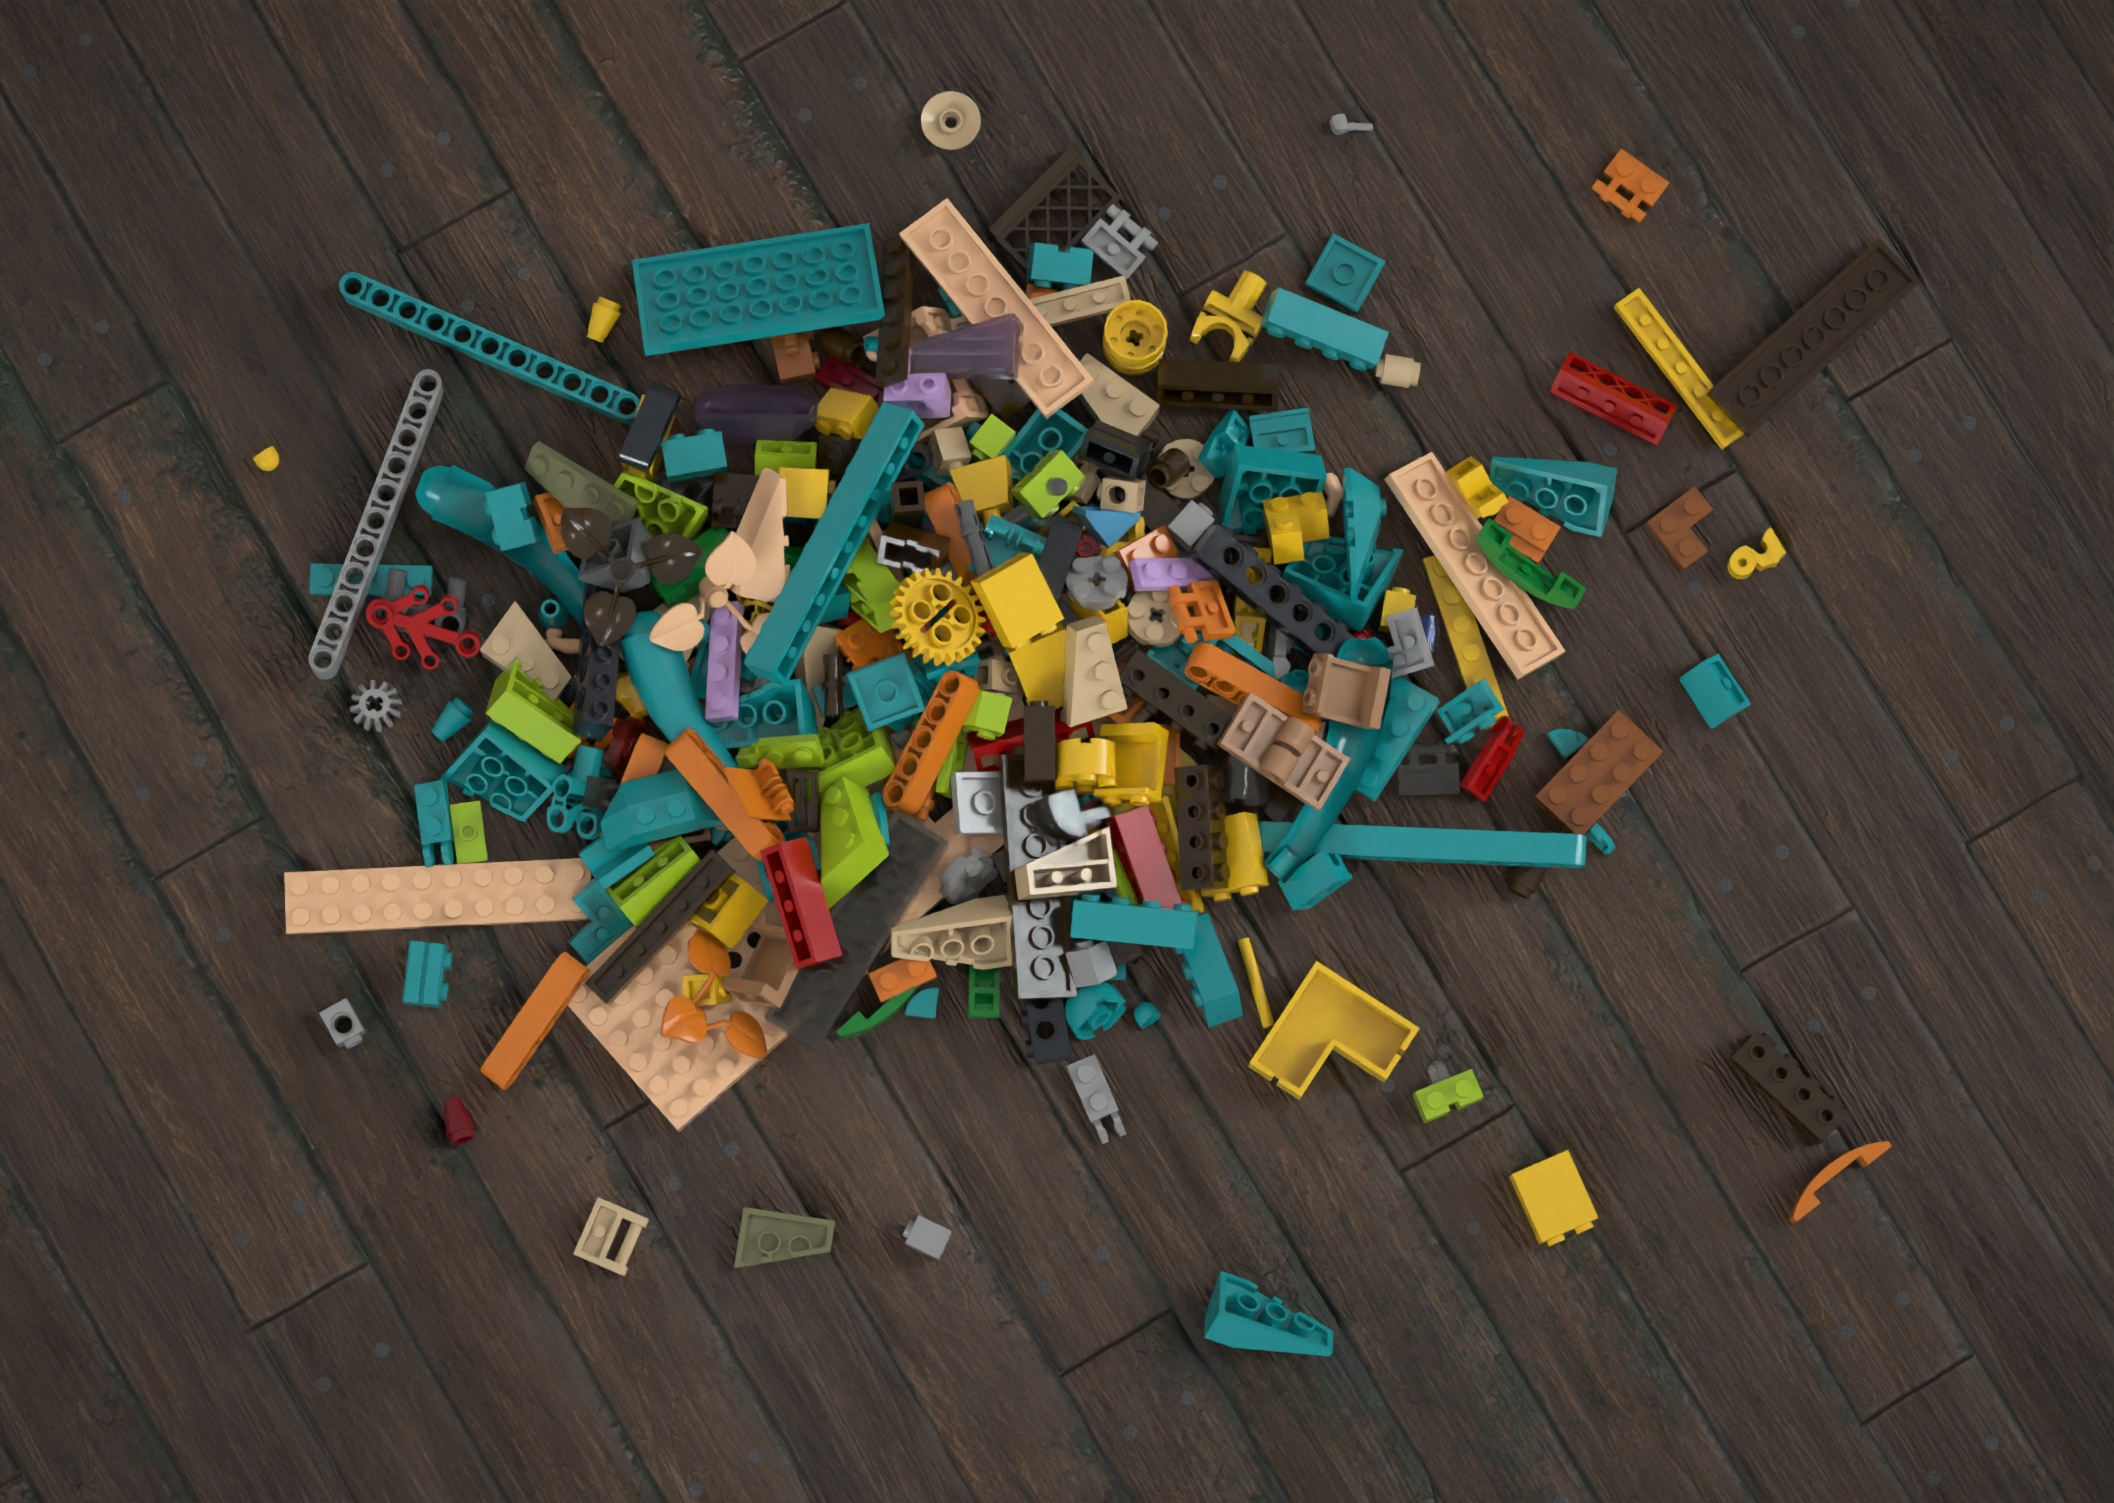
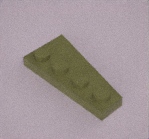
M538 441L532 446L524 470L564 507L597 509L609 518L612 527L633 520L639 504L638 500L542 442Z

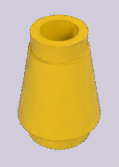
M598 297L597 302H593L586 337L603 343L621 315L619 313L621 305Z

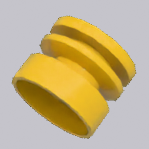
M1131 300L1117 305L1110 312L1105 323L1102 341L1103 354L1110 366L1120 373L1134 376L1143 375L1153 370L1159 364V359H1162L1168 334L1167 322L1161 311L1151 303ZM1134 338L1135 342H1139V346H1134L1129 340Z

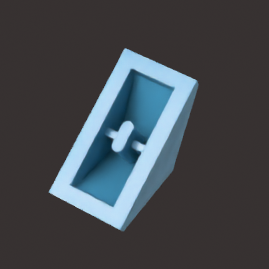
M1073 506V513L1082 525H1085L1084 527L1089 534L1094 537L1096 542L1107 547H1111L1141 516L1140 512L1130 513L1100 509V507Z

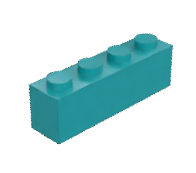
M1277 288L1271 292L1260 326L1267 328V333L1279 338L1287 336L1294 339V343L1302 348H1317L1322 350L1323 356L1333 360L1344 359L1350 362L1349 366L1361 371H1366V369H1371L1378 365L1389 333L1386 330L1282 288Z
M1082 894L1081 899L1076 898L1073 902L1070 937L1184 949L1195 948L1199 910H1192V904L1174 903L1173 908L1161 907V901L1143 900V905L1130 904L1131 898L1112 897V902L1100 901V895Z

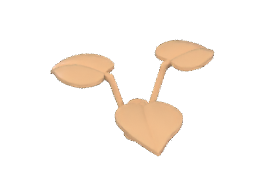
M731 531L707 558L705 564L707 576L700 581L698 586L702 596L698 599L700 604L698 614L696 608L691 603H680L671 607L654 625L649 636L652 643L674 651H686L695 647L704 635L705 629L699 620L704 617L705 605L707 604L711 608H720L725 605L748 630L740 638V645L747 654L761 631L762 624L770 613L759 615L755 618L753 624L750 625L728 600L726 588H730L731 583L739 586L747 584L752 579L756 570L754 554L742 537Z

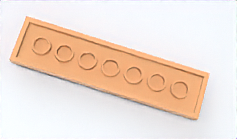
M948 198L899 233L900 238L1046 419L1094 384V379Z
M1433 452L1390 473L1384 479L1517 680L1558 658L1565 652L1526 591L1501 573L1481 549L1476 537L1482 526Z

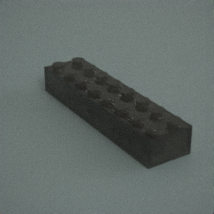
M897 809L888 822L890 845L887 846L889 856L844 895L830 913L843 956L820 964L800 968L781 1008L770 1007L764 1016L767 1023L817 1054L890 941V928L900 925L949 848L948 841Z

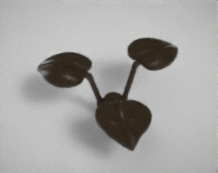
M566 507L562 511L560 527L567 549L581 559L591 558L598 549L611 563L609 573L612 579L616 581L613 595L606 591L597 592L587 600L584 607L586 625L599 646H605L620 639L631 628L635 620L636 609L634 602L628 597H618L621 584L633 577L635 569L652 565V574L657 580L665 584H676L688 577L702 555V549L691 539L678 534L664 533L655 536L648 542L646 551L650 558L649 560L632 564L626 558L615 560L602 546L610 540L612 535L611 522L603 512L586 507Z

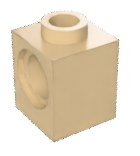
M953 427L933 430L927 445L934 454L932 465L936 476L948 475L952 477L950 474L951 469L969 465L972 458L963 428Z
M1116 476L1103 478V482L1099 483L1097 490V499L1101 501L1100 509L1130 513L1143 511L1146 480L1136 479L1133 481ZM1117 486L1122 487L1126 493L1123 502L1118 501L1115 497Z

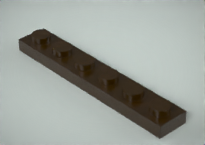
M900 235L886 240L884 246L881 295L885 316L879 320L875 383L881 389L907 380L915 255L900 238Z
M711 849L585 984L605 1004L610 1005L736 871L715 850Z

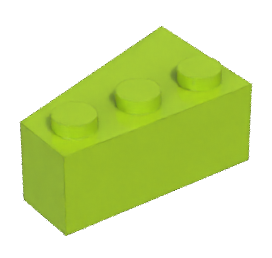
M864 538L841 582L851 592L849 607L878 632L883 633L892 629L890 625L897 620V618L889 616V612L895 608L890 604V601L896 596L893 592L900 586V583L885 564L877 562V553Z
M515 657L495 680L485 714L490 716L495 723L503 725L515 733L520 740L527 741L536 747L547 758H552L561 764L582 740L581 736L572 735L574 713L558 697L553 701L540 688L543 683L537 677L531 680L519 668L522 663Z
M681 835L653 849L652 851L655 854L653 857L606 888L607 892L636 928L701 861Z

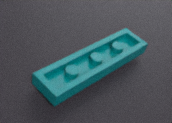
M311 563L310 595L332 596L344 564ZM378 565L367 596L382 597V595H385L389 568L407 571L403 596L410 594L416 585H424L429 590V598H432L433 567L420 565ZM353 574L348 579V583L353 585L359 584L363 580V576L361 574ZM422 591L414 593L415 597H426Z

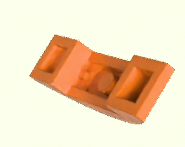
M1889 1141L1858 1147L1835 1159L1820 1170L1808 1182L1797 1198L1789 1216L1790 1222L1794 1224L1820 1204V1201L1813 1194L1817 1189L1855 1159L1863 1167H1866L1892 1147Z

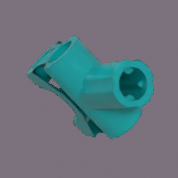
M578 745L572 776L559 775L553 781L551 789H553L554 796L552 804L547 809V824L552 831L566 833L572 827L573 822L576 821L577 832L580 837L594 840L600 836L602 832L600 822L605 815L606 805L612 799V792L609 786L598 782L605 750ZM569 804V805L572 806L573 808L570 809V808H565V807H566V805ZM591 809L590 813L583 812V810ZM562 812L564 820L562 825L558 827L556 822L557 816ZM593 819L594 828L588 834L586 827L588 822Z

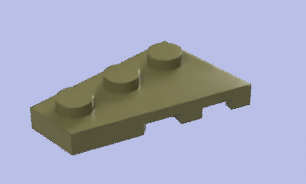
M744 1207L734 1269L829 1253L832 1247L835 1221Z

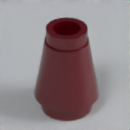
M453 1097L445 1100L443 1105L446 1138L451 1140L452 1145L464 1144L475 1139L474 1132L476 1127L461 1098Z

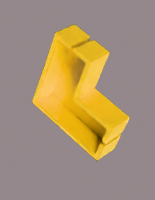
M1316 961L1250 1061L1248 1067L1270 1082L1274 1077L1277 1078L1279 1081L1276 1086L1298 1100L1301 1099L1332 1050L1384 1083L1401 1058L1397 1052L1403 1055L1420 1028Z

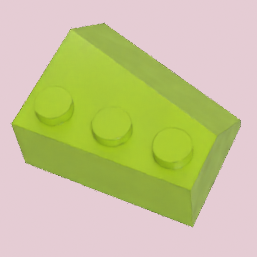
M623 471L614 484L616 488L639 501L633 519L639 518L653 538L660 534L673 533L685 536L693 541L709 518L708 507L627 471Z
M858 706L851 712L849 709H845L844 716L840 717L838 722L830 728L821 727L817 730L825 758L823 766L796 768V771L819 770V806L821 809V795L842 776L862 787H866L889 777L896 767V760L891 737L886 725L868 731ZM807 778V798L810 802L811 778Z
M843 776L821 795V886L828 909L889 856L884 837H882L876 822L868 789Z

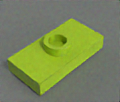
M960 735L957 736L938 773L935 792L947 798H952L951 774L964 771L968 739Z
M473 801L450 805L457 864L489 862L481 802Z

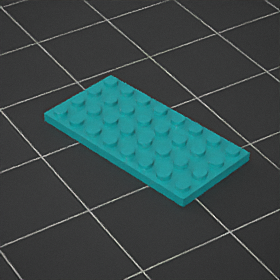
M869 223L632 260L645 356L881 320L885 316Z

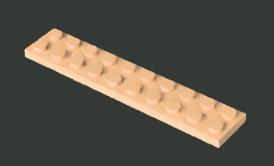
M582 858L433 865V867L428 868L426 866L287 872L284 873L286 934L589 920L571 898L592 881V876Z

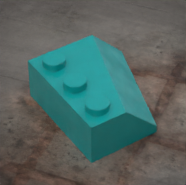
M1234 444L1220 491L1218 525H1224L1234 533L1255 534L1256 530L1265 529L1263 501L1276 497L1302 495L1307 492H1322L1327 476L1322 456Z
M1330 536L1327 539L1303 542L1304 560L1290 562L1284 570L1282 578L1288 583L1293 582L1300 586L1305 592L1303 595L1311 602L1314 600L1327 609L1326 614L1331 619L1340 620L1347 626L1361 632L1384 597L1404 550L1393 548L1391 552L1376 549L1377 545L1374 546L1357 600H1350L1345 539Z
M490 719L467 744L439 780H445L447 786L449 783H452L462 788L463 794L472 798L474 795H477L489 801L491 807L525 822L553 792L551 787L556 777L566 774L569 768L562 762L559 764L552 758H547L536 747L527 741L520 740L515 733Z

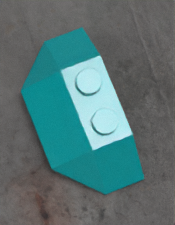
M678 769L622 783L600 822L608 853L724 824Z

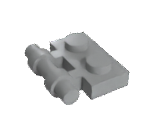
M1112 204L1106 211V214L1114 220L1109 226L1100 218L1080 243L1087 249L1094 250L1093 254L1119 276L1125 275L1127 280L1146 258L1137 249L1144 245L1148 250L1152 251L1158 242L1150 236L1151 232L1145 227L1142 229L1129 218L1131 215L1125 210L1121 211ZM1121 227L1134 237L1131 243L1117 233Z

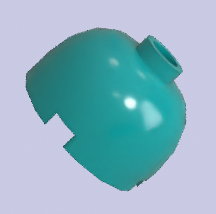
M1102 982L1097 985L1076 988L1077 996L1067 998L1064 1007L1065 1019L1071 1031L1078 1039L1087 1040L1096 1037L1093 1032L1102 1025L1105 1032L1120 1019L1126 1009L1122 1003H1126V1000L1113 985Z

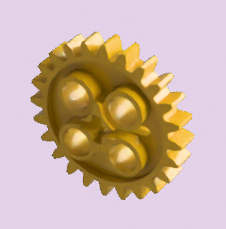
M925 568L920 574L915 571L909 578H905L893 592L896 596L890 601V604L895 608L889 612V616L897 618V620L890 626L900 630V633L895 638H904L906 640L903 646L904 650L909 647L914 648L912 657L915 658L920 653L923 654V663L925 664L932 658L935 666H939L943 661L947 666H950L955 661L960 663L963 659L970 656L982 642L979 638L985 633V630L979 626L985 623L986 619L978 616V614L984 608L983 606L975 605L974 602L978 600V596H970L971 585L964 588L961 586V576L953 581L951 571L942 576L940 568H936L932 573H930L928 568ZM933 593H935L940 600L936 599ZM950 601H953L954 606L925 633L920 631ZM914 611H916L921 618L917 617ZM954 616H956V617L960 620L961 623H959L958 621H956V619H955ZM935 634H937V635L941 638L942 641H940L939 639H937V637L935 636Z

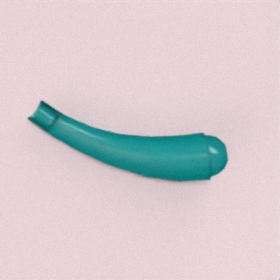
M454 465L451 468L435 466L423 472L415 495L420 507L432 515V520L459 530L495 548L527 569L559 599L581 628L584 582L578 578L579 570L565 552L553 553L545 530L541 525L538 524L542 540L501 551L500 545L496 546L492 537V528H495L492 516H487L483 504V499H486L485 493L497 488L489 482Z
M654 611L637 613L631 628L622 636L620 649L631 683L649 716L670 743L686 728H690L705 741L726 767L739 768L738 763L733 759L714 732L710 722L705 720V712L696 695L683 651L670 650L650 641V633L662 614ZM772 820L777 826L779 820Z
M1351 637L1341 646L1337 658L1369 667L1376 665V667L1391 669L1380 729H1360L1330 721L1326 743L1349 757L1350 761L1321 810L1315 811L1305 804L1286 837L1263 863L1284 884L1314 851L1338 818L1358 786L1379 740L1390 700L1393 660L1389 659L1385 645L1376 637L1369 639Z

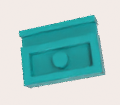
M1309 408L1249 416L1253 447L1300 453L1315 452Z

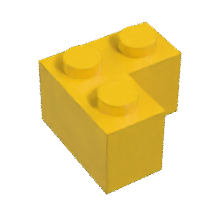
M1307 492L1302 495L1276 497L1263 501L1265 530L1274 565L1304 560L1303 542L1330 538L1327 507L1322 492Z

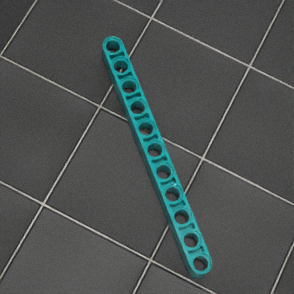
M347 273L340 280L339 288L341 294L350 305L619 423L632 425L635 420L640 401L631 392L359 273ZM353 283L361 284L362 288L359 293L354 295L347 293L349 285ZM378 296H388L389 301L386 305L381 307L374 305V301ZM407 307L417 309L416 314L412 318L406 319L401 316L402 311ZM434 319L444 321L442 328L433 331L428 327ZM468 331L471 333V338L464 343L456 341L458 333ZM488 343L499 345L497 352L491 355L485 354L483 349ZM516 355L526 357L525 363L519 367L511 365V359ZM543 367H550L554 370L551 377L546 379L540 378L538 372ZM578 379L581 381V385L577 390L570 391L565 388L567 381ZM598 391H605L609 394L606 401L602 403H597L592 398ZM625 403H633L636 409L632 414L625 415L620 412L621 406Z
M1258 822L1264 856L1271 855L1286 837L1294 823ZM1333 824L1309 857L1312 858L1320 851L1326 850L1329 856L1336 852L1341 859L1584 868L1586 864L1587 836L1564 833Z

